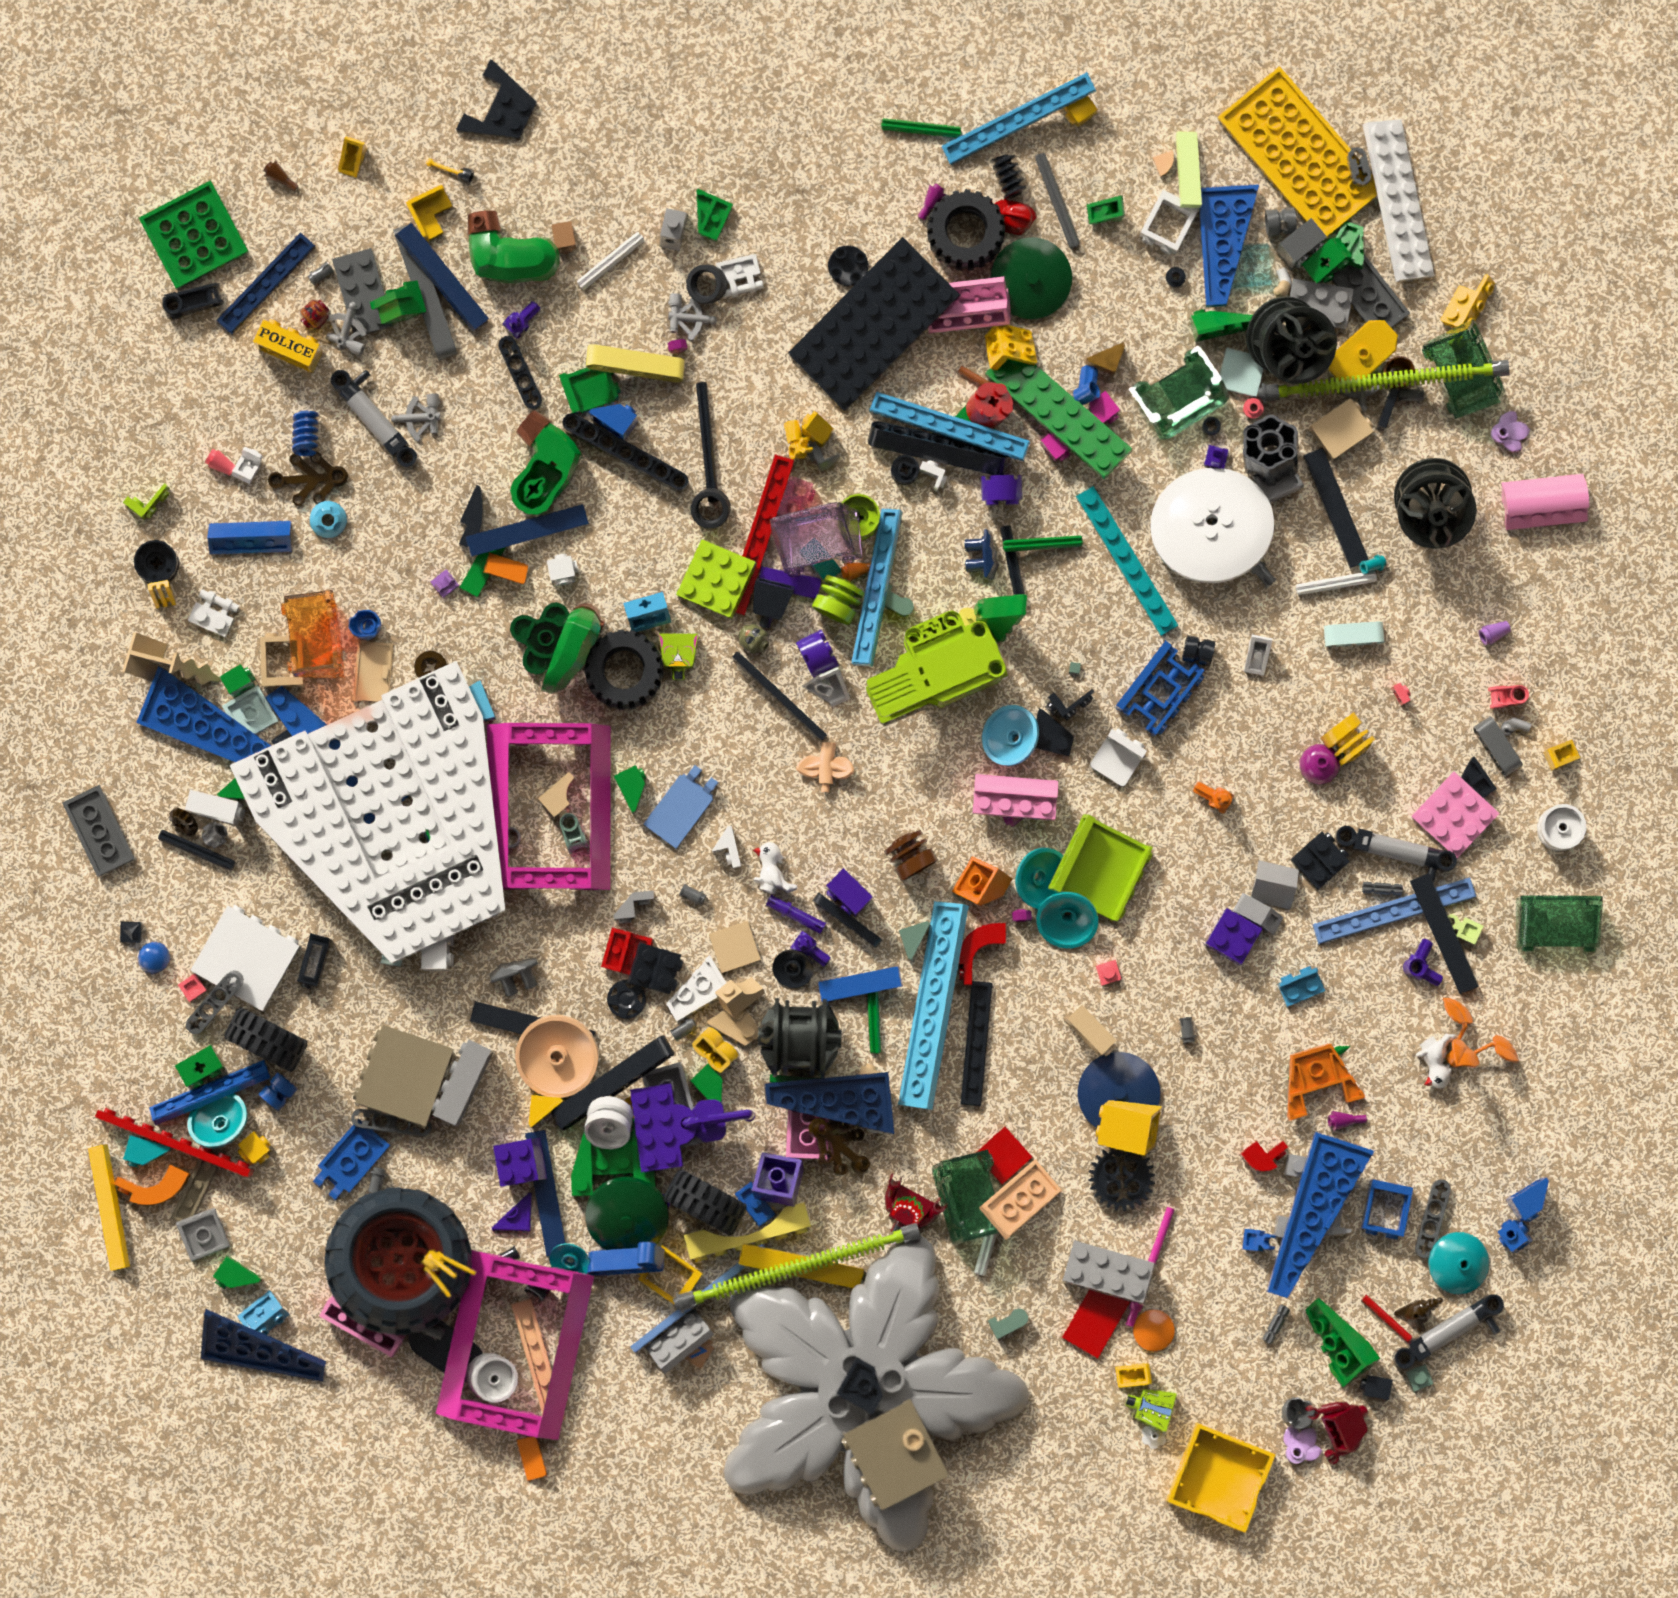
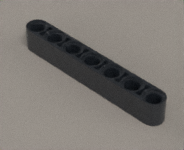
M569 413L563 418L564 430L575 438L675 492L682 493L688 489L689 480L682 471L574 413ZM571 419L578 422L577 426L572 429L566 426L567 422ZM592 429L596 433L594 437L586 438L584 436L585 431ZM611 439L614 443L612 447L605 448L602 446L603 441ZM623 449L631 450L632 453L627 458L620 455ZM646 458L649 460V465L644 468L638 465L639 460ZM659 468H665L667 475L658 477L656 471ZM683 478L685 484L682 487H677L674 485L675 479Z
M881 421L871 423L867 441L870 446L991 475H1004L1009 458L952 438Z
M662 1035L551 1111V1115L560 1130H566L586 1117L592 1101L606 1096L615 1097L674 1056V1050L666 1037Z

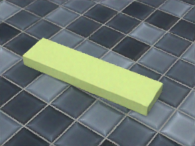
M1177 131L1176 148L1180 207L1201 208L1197 132Z

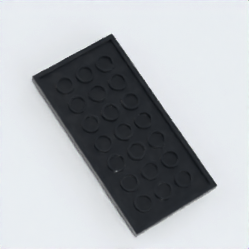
M902 237L788 354L846 411L961 295Z

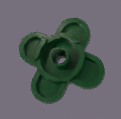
M557 602L548 604L539 619L528 615H520L511 622L510 633L512 637L527 646L522 662L526 671L531 674L539 675L549 668L563 627L569 616V611L563 604ZM544 635H548L550 637V641L548 643L542 641V637Z

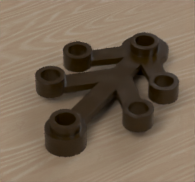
M316 452L320 456V460L317 462L313 461L314 455L310 456L311 462L316 465L319 464L327 472L319 474L303 461L300 455L293 453L289 458L290 463L293 466H298L307 475L283 476L279 472H273L268 477V484L271 488L278 490L284 485L307 483L292 498L294 505L302 506L305 503L304 499L319 482H327L320 492H316L313 495V501L315 504H319L320 502L315 500L316 496L322 495L323 500L321 502L325 501V497L335 486L340 487L346 484L348 472L341 466L333 467L323 459L321 453ZM294 456L300 458L298 463L292 462ZM336 473L342 474L340 480L334 478ZM279 478L281 482L278 485H274L273 480ZM298 496L302 497V502L299 504L295 502V498Z
M821 1118L814 1119L809 1124L808 1131L813 1138L817 1139L820 1153L819 1160L822 1164H829L833 1161L835 1175H845L848 1168L845 1163H842L841 1152L851 1161V1167L854 1172L861 1173L868 1170L870 1167L869 1159L865 1156H858L843 1143L863 1140L864 1132L862 1129H853L849 1133L834 1136L829 1132L830 1130L836 1128L839 1130L848 1129L850 1124L844 1123L843 1126L842 1122L838 1121L826 1123ZM826 1141L830 1143L831 1152L827 1151Z

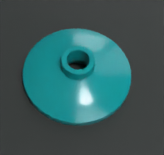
M570 1243L557 1245L549 1257L552 1268L587 1274L588 1264H590L589 1256L577 1245Z

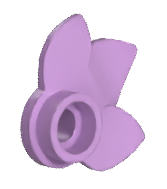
M1510 411L1504 413L1500 417L1499 423L1493 426L1491 437L1495 442L1503 444L1507 450L1516 452L1521 450L1519 440L1527 437L1530 429L1526 424L1517 422L1516 412ZM1500 430L1504 432V436L1500 434Z
M1290 1427L1286 1429L1283 1441L1287 1446L1286 1457L1288 1461L1293 1464H1300L1304 1460L1313 1461L1320 1456L1322 1450L1314 1445L1317 1438L1314 1428H1306L1300 1433ZM1298 1450L1300 1456H1295L1293 1451Z

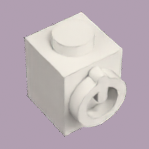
M559 554L554 556L555 559L547 560L551 583H555V586H563L575 582V573L579 571L577 561H572L571 556Z

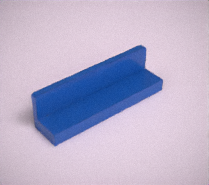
M291 521L210 523L207 536L209 555L292 552Z

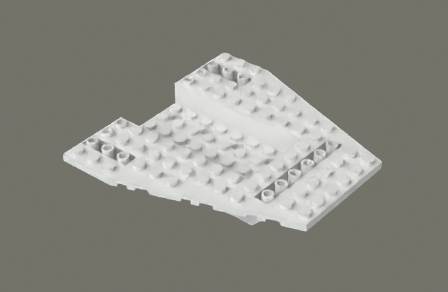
M457 661L381 695L382 700L309 734L303 731L230 765L256 823L283 849L391 964L505 911L483 716ZM370 722L378 724V730L374 733H370L366 729ZM331 740H339L341 743L340 748L337 750L330 749L329 743ZM387 759H393L396 762L395 767L391 770L384 767V762ZM350 776H355L358 779V784L355 787H349L346 784ZM404 796H411L413 798L412 805L408 807L403 806L401 803ZM368 813H372L376 817L372 824L364 822V816ZM425 829H427L431 838L428 843L423 844L419 841V836L425 833ZM390 850L393 853L390 861L382 860L381 854L383 851Z

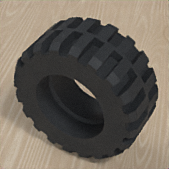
M965 189L964 192L957 190L953 191V194L950 196L945 195L942 197L941 202L935 204L934 210L929 215L927 236L932 252H935L936 258L939 261H944L948 267H956V270L962 271L963 268L972 271L975 267H984L987 262H992L995 259V255L999 254L1004 242V217L1000 212L999 206L994 204L989 196L985 197L979 191L973 193L971 189ZM960 213H972L980 217L985 225L983 240L978 245L970 248H963L953 244L947 235V226L951 218Z
M624 629L614 633L611 631L606 633L607 635L603 638L597 639L596 644L589 651L584 668L586 681L592 694L600 702L606 704V706L618 708V710L636 709L637 706L647 704V701L652 699L656 695L657 690L660 689L664 673L661 655L655 644L643 634L640 635L633 630L624 631ZM616 652H632L642 661L643 676L639 683L631 688H616L608 682L605 676L606 662Z
M243 1008L236 1010L224 1034L227 1041L289 1072L296 1069L308 1046L307 1040Z
M682 1169L677 1171L664 1195L666 1202L729 1236L734 1234L747 1210V1204Z

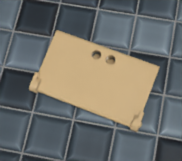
M357 639L352 701L378 702L382 700L381 695L390 692L394 644Z

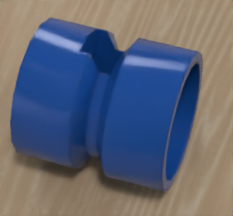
M277 1072L270 1080L271 1085H266L259 1095L273 1108L280 1111L286 1104L285 1099L291 1098L298 1089Z

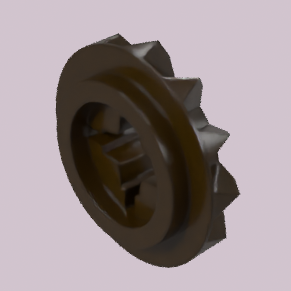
M425 651L416 658L414 671L416 676L420 678L431 673V671L423 673L427 668L425 660L431 664L438 662L434 667L435 670L446 666L447 663L440 653Z
M174 808L169 813V820L172 822L171 825L176 828V831H180L182 835L186 834L189 837L197 833L198 824L188 811Z

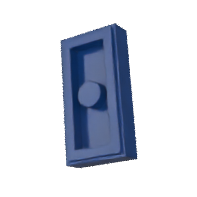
M749 1182L736 1192L735 1196L738 1200L747 1204L748 1213L757 1225L761 1227L776 1214L766 1201L754 1199L752 1193L753 1183Z

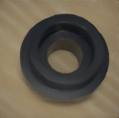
M1172 267L1167 271L1165 279L1169 286L1177 288L1184 284L1186 274L1181 268ZM1178 274L1180 278L1178 280H1174L1172 278V275Z

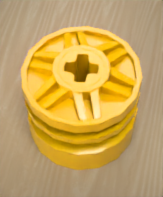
M1355 712L1320 738L1328 749L1336 745L1339 747L1334 754L1335 757L1343 752L1345 757L1339 761L1341 766L1354 761L1367 751L1373 741L1376 740L1373 735L1366 741L1362 738L1369 730L1366 729L1360 733L1357 731L1362 721Z

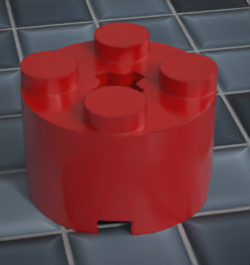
M989 382L981 385L970 396L966 404V412L970 421L991 429L998 427L1013 410L1012 397L1007 387L1002 383Z

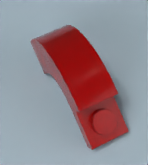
M990 923L980 926L969 933L963 940L958 964L963 965V968H959V981H963V985H972L973 957L980 948L986 945L1006 944V923Z

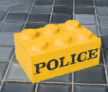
M263 319L253 340L257 349L311 373H314L323 354L317 339L311 336L304 338L299 335V331L290 327L286 330L281 327L279 322L272 319L269 322Z

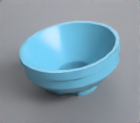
M333 501L320 502L312 509L309 517L312 530L323 538H333L340 535L347 523V516L343 507ZM325 514H331L334 517V523L331 526H325L322 523V517Z

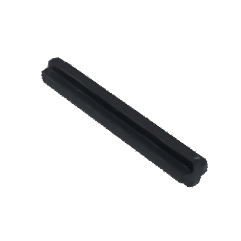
M1002 526L1000 528L1002 541L1014 540L1011 526ZM1016 551L1005 552L1013 595L1025 594Z
M161 830L158 835L160 841L229 871H232L236 862L168 831Z

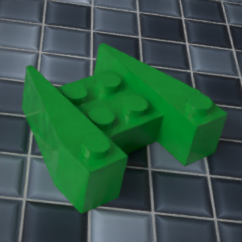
M634 1119L629 1140L620 1148L603 1149L589 1142L583 1133L571 1173L572 1197H590L594 1192L593 1176L634 1174V1178L647 1181L656 1187L655 1171L641 1172Z

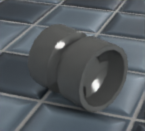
M1294 207L1282 208L1281 212L1277 209L1265 210L1267 236H1278L1280 232L1287 235L1297 230Z

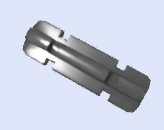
M1363 882L1362 892L1385 895L1393 893V895L1400 896L1403 893V885Z
M1279 1305L1276 1311L1278 1313L1274 1315L1267 1328L1268 1332H1265L1263 1336L1265 1342L1269 1344L1274 1342L1275 1335L1278 1334L1285 1321L1284 1317H1287L1290 1311L1288 1307Z

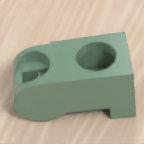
M889 584L885 608L901 617L909 616L914 608L913 602L909 598H901L891 592L893 586Z
M1014 1309L1009 1316L997 1321L996 1317L987 1321L996 1339H999L1024 1326L1028 1321V1314L1023 1309Z

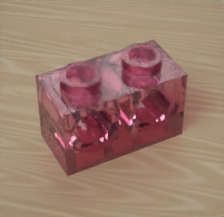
M790 476L777 512V517L799 525L802 520L806 521L809 509H806L808 501L812 502L816 490L813 489L814 484ZM797 487H804L807 492L803 496H798L795 494V489ZM797 506L800 511L797 515H791L788 513L789 507Z

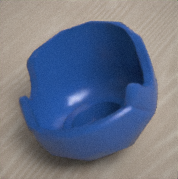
M369 609L358 610L353 617L349 618V630L360 640L373 639L381 630V619L376 612Z
M157 941L145 944L139 951L137 957L138 965L144 972L150 974L161 972L168 966L170 961L169 950L164 944Z

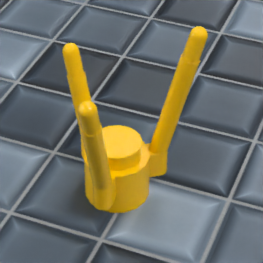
M431 1250L422 1261L426 1266L424 1270L431 1275L447 1297H450L451 1294L433 1271L437 1272L441 1268L455 1278L456 1274L443 1265L444 1261L472 1275L476 1274L475 1271L444 1256L442 1253H436L434 1250Z

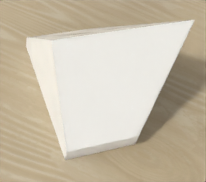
M838 667L824 672L802 685L805 689L829 702L831 707L850 699Z

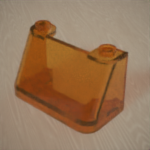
M333 590L284 596L281 612L282 616L287 618L291 648V661H287L288 673H292L293 677L345 678L339 618Z

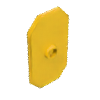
M1369 320L1336 350L1335 357L1329 366V371L1335 378L1339 377V381H1341V377H1344V381H1346V376H1349L1350 380H1352L1351 376H1355L1356 380L1357 375H1360V379H1362V375H1365V378H1367V374L1375 371L1397 350L1398 335L1385 320Z

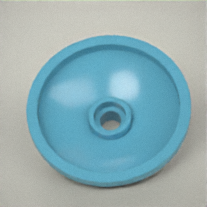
M1007 705L996 710L986 721L982 732V744L985 753L992 761L1003 766H1014L1025 761L1033 753L1039 738V727L1036 718L1029 710L1018 705Z

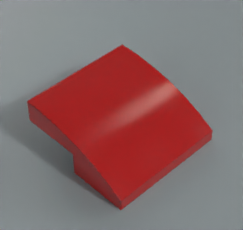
M612 927L601 967L630 975L638 944L644 943L652 946L654 939Z

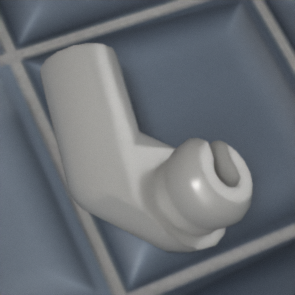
M1513 717L1503 722L1501 730L1504 735H1510L1516 730L1528 733L1531 723Z

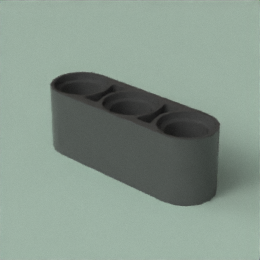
M1491 716L1473 727L1474 732L1479 734V740L1485 749L1490 751V756L1496 766L1502 769L1501 773L1504 777H1507L1523 766L1519 756Z

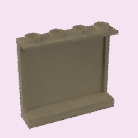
M383 1025L382 1029H378L375 1034V1048L370 1049L367 1060L370 1062L367 1069L363 1068L360 1076V1080H363L360 1088L356 1087L353 1095L355 1105L358 1107L361 1105L414 1123L419 1128L426 1130L433 1112L432 1107L436 1099H438L454 1054V1049Z
M911 1399L902 1402L903 1404L848 1432H843L845 1438L841 1439L846 1451L851 1449L854 1455L851 1461L856 1470L861 1469L864 1476L860 1477L865 1489L870 1487L873 1493L870 1498L875 1508L879 1506L881 1511L949 1476ZM915 1429L922 1433L924 1444L921 1449L910 1451L904 1446L903 1436L908 1430Z

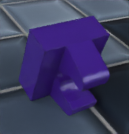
M1209 445L1204 466L1224 469L1229 449Z

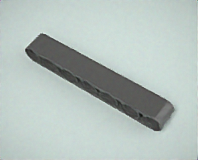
M407 225L393 229L394 235H396ZM396 238L410 281L418 280L426 312L422 313L438 360L457 355L458 353L433 282Z

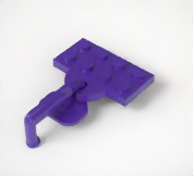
M672 1084L630 1089L642 1173L683 1167L681 1146L689 1143L695 1136L703 1142L719 1141L726 1135V1122L738 1120L751 1122L755 1118V1113L749 1109L724 1113L722 1103L716 1099L699 1101L693 1110L684 1105L675 1104Z

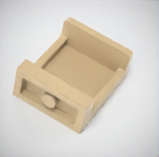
M1351 398L1308 428L1331 462L1374 432L1372 422L1368 418L1363 417L1360 405L1356 401L1353 402Z

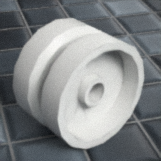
M1558 804L1546 810L1540 816L1537 824V835L1541 843L1554 851H1566L1578 845L1586 832V820L1583 814L1576 807L1568 804ZM1559 825H1564L1565 830L1561 831Z
M606 1096L592 1101L588 1108L584 1128L587 1140L603 1149H616L624 1146L630 1137L633 1121L632 1108L624 1100L616 1097Z
M483 1353L475 1357L469 1364L466 1372V1382L470 1390L483 1400L501 1402L509 1398L515 1391L518 1383V1374L514 1365L509 1360L494 1353Z

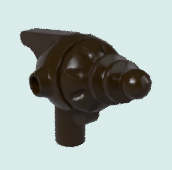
M1438 1297L1437 1299L1432 1298V1300L1428 1299L1427 1301L1423 1299L1416 1300L1395 1310L1394 1315H1402L1406 1320L1414 1321L1417 1331L1423 1332L1426 1330L1424 1323L1428 1321L1431 1310L1434 1311L1438 1308L1439 1304L1443 1303V1299Z

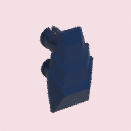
M985 529L982 538L965 539L964 546L966 552L983 550V559H966L965 568L966 572L984 571L985 578L994 580L999 564L996 558L993 536L990 530Z

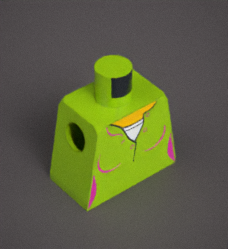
M659 634L664 668L672 669V680H685V669H693L698 634Z

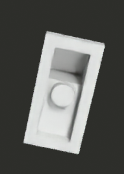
M1257 635L1251 636L1244 672L1258 675L1265 674L1272 638Z
M728 826L713 848L712 853L729 849V853H725L727 863L732 865L733 869L740 868L741 864L732 826Z

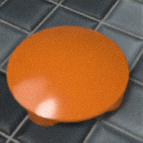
M1155 1309L1141 1313L1133 1327V1335L1136 1342L1148 1351H1160L1166 1348L1173 1340L1175 1333L1172 1319L1165 1312Z

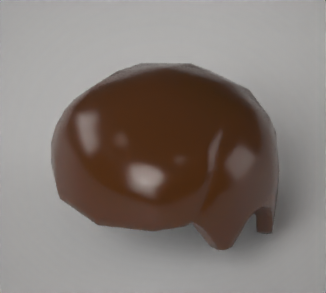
M1396 356L1386 363L1383 373L1386 372L1387 376H1389L1388 372H1392V376H1394V371H1397V375H1399V371H1402L1404 375V370H1407L1408 374H1410L1412 369L1413 373H1415V367L1407 357ZM1398 383V388L1395 389H1402L1404 387H1400V383Z

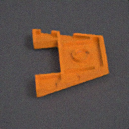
M1331 1043L1290 1055L1288 1120L1291 1121L1308 1115L1302 1094L1341 1083L1345 1102L1347 1103L1365 1098V1094L1360 1090L1355 1079L1350 1075Z

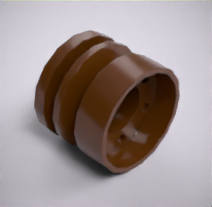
M921 829L903 835L884 850L886 856L894 852L896 853L889 860L890 863L900 860L901 864L895 869V872L901 882L938 861L932 848L922 851L921 847L927 843L926 838L919 842L916 841V839L923 835Z

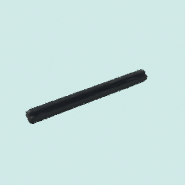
M698 382L696 383L706 489H718L707 383ZM707 497L710 503L718 502L717 498Z

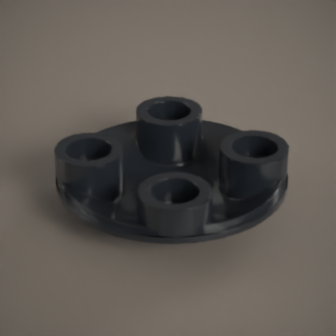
M845 245L838 247L833 251L828 260L830 276L840 285H855L868 272L866 254L855 246Z

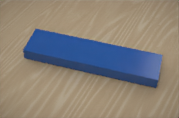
M899 966L818 982L822 1002L823 999H827V1002L903 987Z

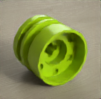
M850 495L842 501L838 508L836 522L839 531L849 540L862 541L868 539L878 528L880 519L879 507L867 495ZM856 514H859L860 518L864 519L859 524L856 523V520H852Z
M826 575L824 581L831 586L822 584L821 589L827 593V596L817 594L812 608L837 622L850 625L856 612L849 605L859 606L861 602L854 597L863 599L865 592L843 578Z

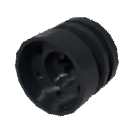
M150 540L143 543L137 549L133 559L136 572L148 584L165 580L170 582L177 575L179 569V559L175 551L166 542L160 540ZM156 559L163 563L158 566V569H155V566L152 565V562H156Z

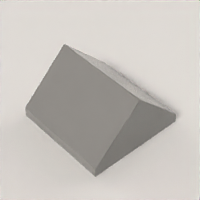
M1259 860L1251 897L1263 904L1290 910L1297 889L1299 869Z

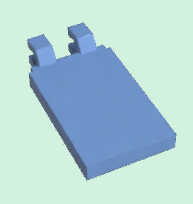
M696 765L693 766L688 775L683 774L677 778L643 824L676 849L713 801L711 792L718 784L712 777L704 788L697 784L695 779L702 770Z

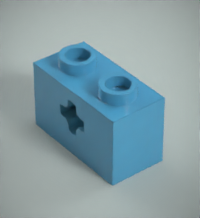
M663 592L623 603L630 628L633 631L639 632L671 623Z

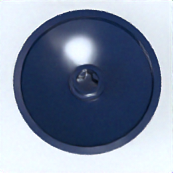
M1111 1052L1107 1056L1102 1055L1096 1058L1085 1068L1078 1083L1077 1098L1084 1117L1091 1125L1097 1128L1101 1124V1118L1099 1117L1100 1108L1109 1100L1159 1106L1160 1085L1155 1072L1143 1059L1126 1052Z

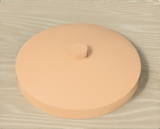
M550 1015L534 1021L525 1029L517 1043L515 1060L521 1078L532 1090L544 1096L563 1098L578 1093L589 1084L597 1070L599 1052L594 1036L585 1025L568 1016Z

